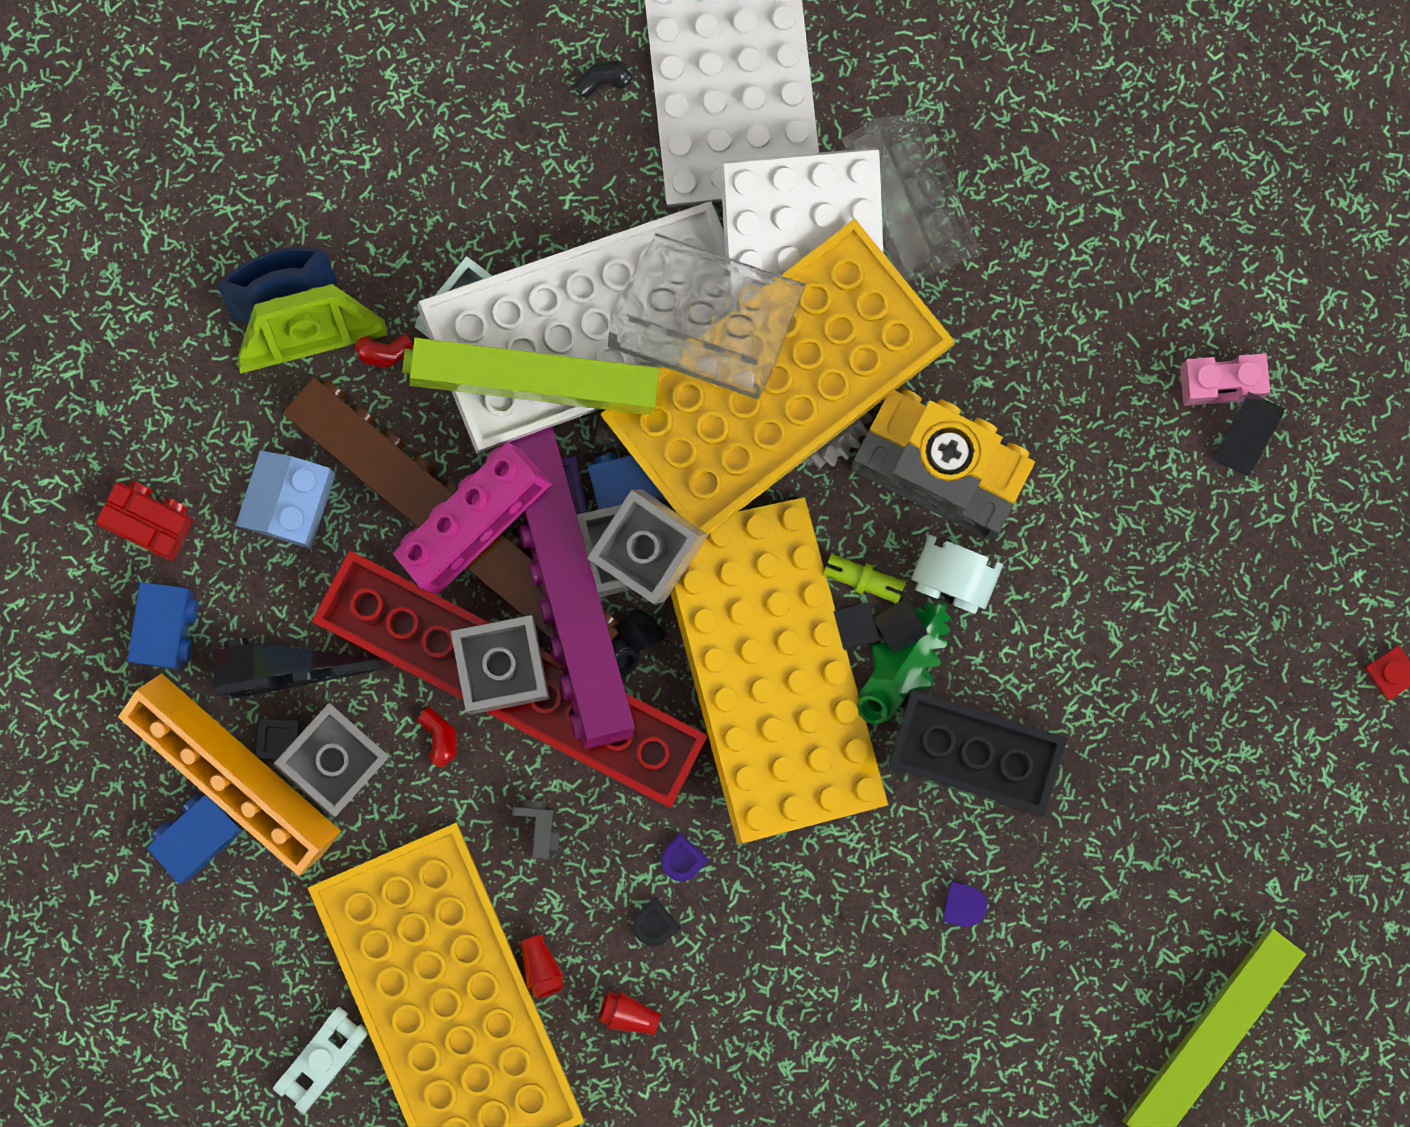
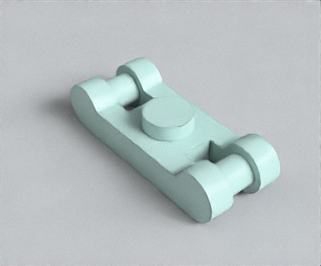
M340 1006L330 1015L322 1028L273 1087V1090L281 1097L287 1095L296 1103L295 1108L303 1115L310 1109L369 1035L367 1028L362 1024L359 1026L355 1025L347 1018L348 1013ZM336 1030L348 1039L342 1048L329 1039ZM302 1072L314 1081L308 1090H305L295 1082Z

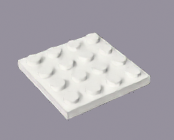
M866 148L720 162L728 315L853 219L858 221L883 252L879 149Z

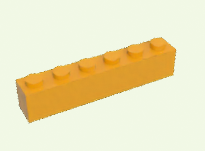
M162 673L137 689L118 716L298 876L318 861L340 834L341 830Z

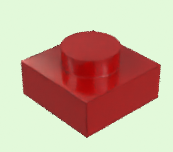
M1399 645L1364 668L1386 701L1391 700L1410 687V660Z

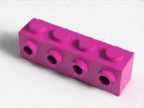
M508 442L494 449L488 455L487 462L476 473L465 477L458 485V490L447 501L439 503L432 509L429 514L430 518L418 529L412 530L404 536L401 546L393 555L421 589L438 595L552 485L524 450Z

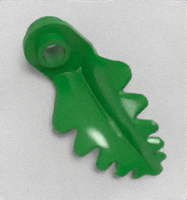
M939 601L936 604L927 602L925 604L926 611L920 607L915 608L929 634L896 654L885 643L876 642L873 644L871 650L875 671L857 696L860 699L857 704L858 714L866 722L880 724L888 721L896 712L907 693L911 690L925 689L932 685L933 678L926 671V668L940 665L941 660L933 652V649L945 648L948 642L946 639L941 638L940 635H946L950 632V627L943 623L951 619L946 613L947 605L945 602ZM873 700L876 701V702H878V703L880 704V706H879V705H876V704L873 702Z

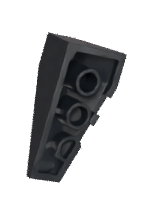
M248 638L225 641L223 649L214 650L215 695L227 700L385 670L384 662L380 659L260 643L248 644Z

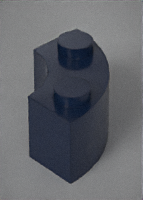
M292 247L271 251L245 262L230 272L217 286L231 318L249 323L255 304L308 291L312 288L331 284L336 286L338 282L325 250L310 247Z

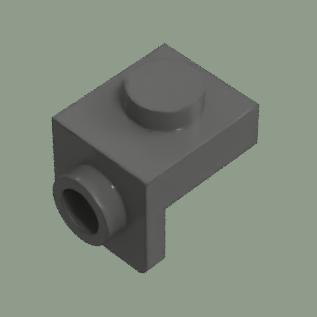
M522 800V808L513 807L512 815L536 818L532 858L551 859V851L558 852L560 845L561 828L553 827L555 811L546 810V802Z

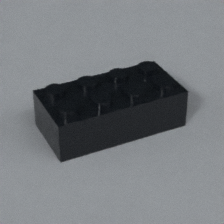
M911 690L886 769L1042 817L1045 816L1068 738Z

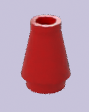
M537 935L520 942L526 986L529 991H532L534 998L546 997L564 989L565 986L562 979L565 978V975L545 944L543 936Z
M620 990L617 993L608 991L599 1011L598 1022L606 1024V1029L646 1033L653 1036L659 1025L661 1013L650 1009Z

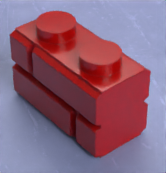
M131 480L128 486L117 482L96 520V525L173 563L194 522L191 517L185 515L188 507L166 497L164 503H161L150 497L152 489L134 480Z

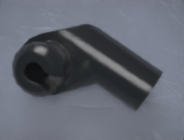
M619 60L597 62L572 87L586 100L602 83L612 82L619 89L627 87L632 81V74L627 70V65Z

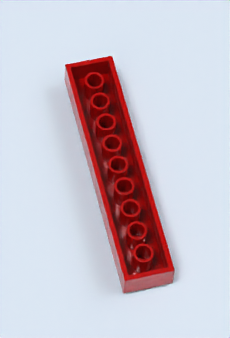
M350 550L312 620L319 627L462 701L464 700L451 631L489 624L486 620L429 591L421 589L418 585ZM542 649L540 651L550 699L485 712L670 809L674 805L708 739V735L626 693L635 726L632 738L584 749L581 738L575 739L572 733L569 715L575 713L571 699L564 700L561 692L559 676L564 675L561 661L554 662L552 655Z

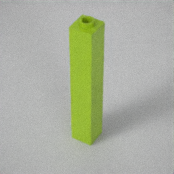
M414 338L413 350L405 349L402 373L410 374L409 386L652 415L655 409L659 368Z
M1267 928L1122 1119V1122L1128 1127H1176L1306 953L1275 929Z

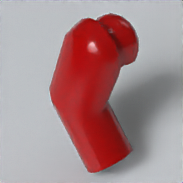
M406 333L389 345L375 342L372 337L365 336L356 342L355 351L358 354V358L366 365L390 368L404 358L405 349L413 350L414 344Z
M427 707L418 717L417 722L432 734V750L429 752V760L437 767H444L449 761L454 759L457 753L456 730L431 707Z

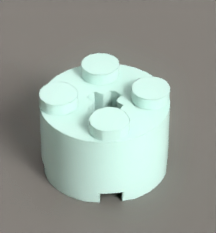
M929 535L911 580L918 582L915 590L936 599L939 598L941 592L954 597L953 606L976 614L978 608L986 609L1003 564L995 562L993 568L986 566L989 558L948 541L944 542L942 547L934 545L937 537Z

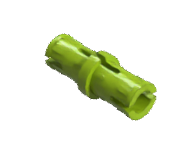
M831 553L828 563L842 568L843 571L826 566L823 574L824 577L855 587V592L863 595L865 591L891 601L893 604L898 603L901 594L886 589V586L903 591L906 583L905 580L872 569L874 565L866 563L865 566H862Z

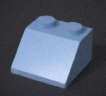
M260 450L235 526L311 549L336 474L330 468L293 456Z

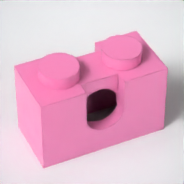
M1267 354L1239 355L1235 360L1226 362H1215V357L1187 359L1180 366L1184 406L1242 402L1248 391L1261 398H1265L1270 394ZM1237 389L1235 392L1218 393L1219 390Z

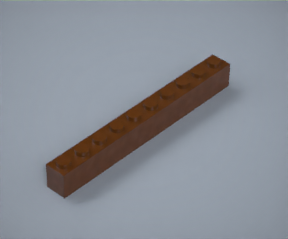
M313 377L283 412L285 417L413 525L419 528L430 518L429 514L432 509L439 503L447 501L458 490V487L449 480L442 485L431 476L435 469L419 455L412 460L402 451L405 443L388 429L382 435L371 425L375 418L358 404L354 409H351L341 400L345 393L328 379L322 384ZM508 531L504 536L500 534L466 569L523 617L532 615L536 628L548 638L554 637L551 624H544L541 618L539 600L544 599L540 585L534 586L530 577L528 563L534 561L522 552L524 548L521 540L513 533ZM603 610L611 642L613 643L619 636L618 631L614 629L618 622Z

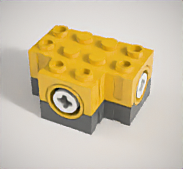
M900 388L899 392L894 390L884 400L853 461L851 471L992 542L1000 533L1035 464V461L1028 458L1030 453L1013 443H1008L1007 446L1000 444L1003 437L996 434L997 427L980 418H976L974 422L959 415L961 409L952 403L941 399L938 403L930 400L928 405L925 406L920 403L922 398L914 392L905 388Z

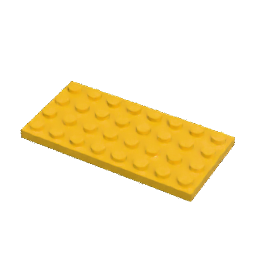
M853 219L659 368L655 409L652 415L605 410L600 415L674 511L709 534L880 403L890 393L898 389L954 346L955 341L858 221Z
M805 497L735 513L708 534L670 593L737 845L888 805L867 724L858 714L857 704L860 699L857 697L858 691L847 651L843 650L834 616V611L836 610L827 577L823 576L825 570Z
M458 823L449 825L308 887L408 1127H575L585 1122Z

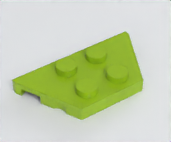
M333 284L255 304L237 357L240 373L356 344L360 338L365 336L372 337V339L387 336L385 321Z

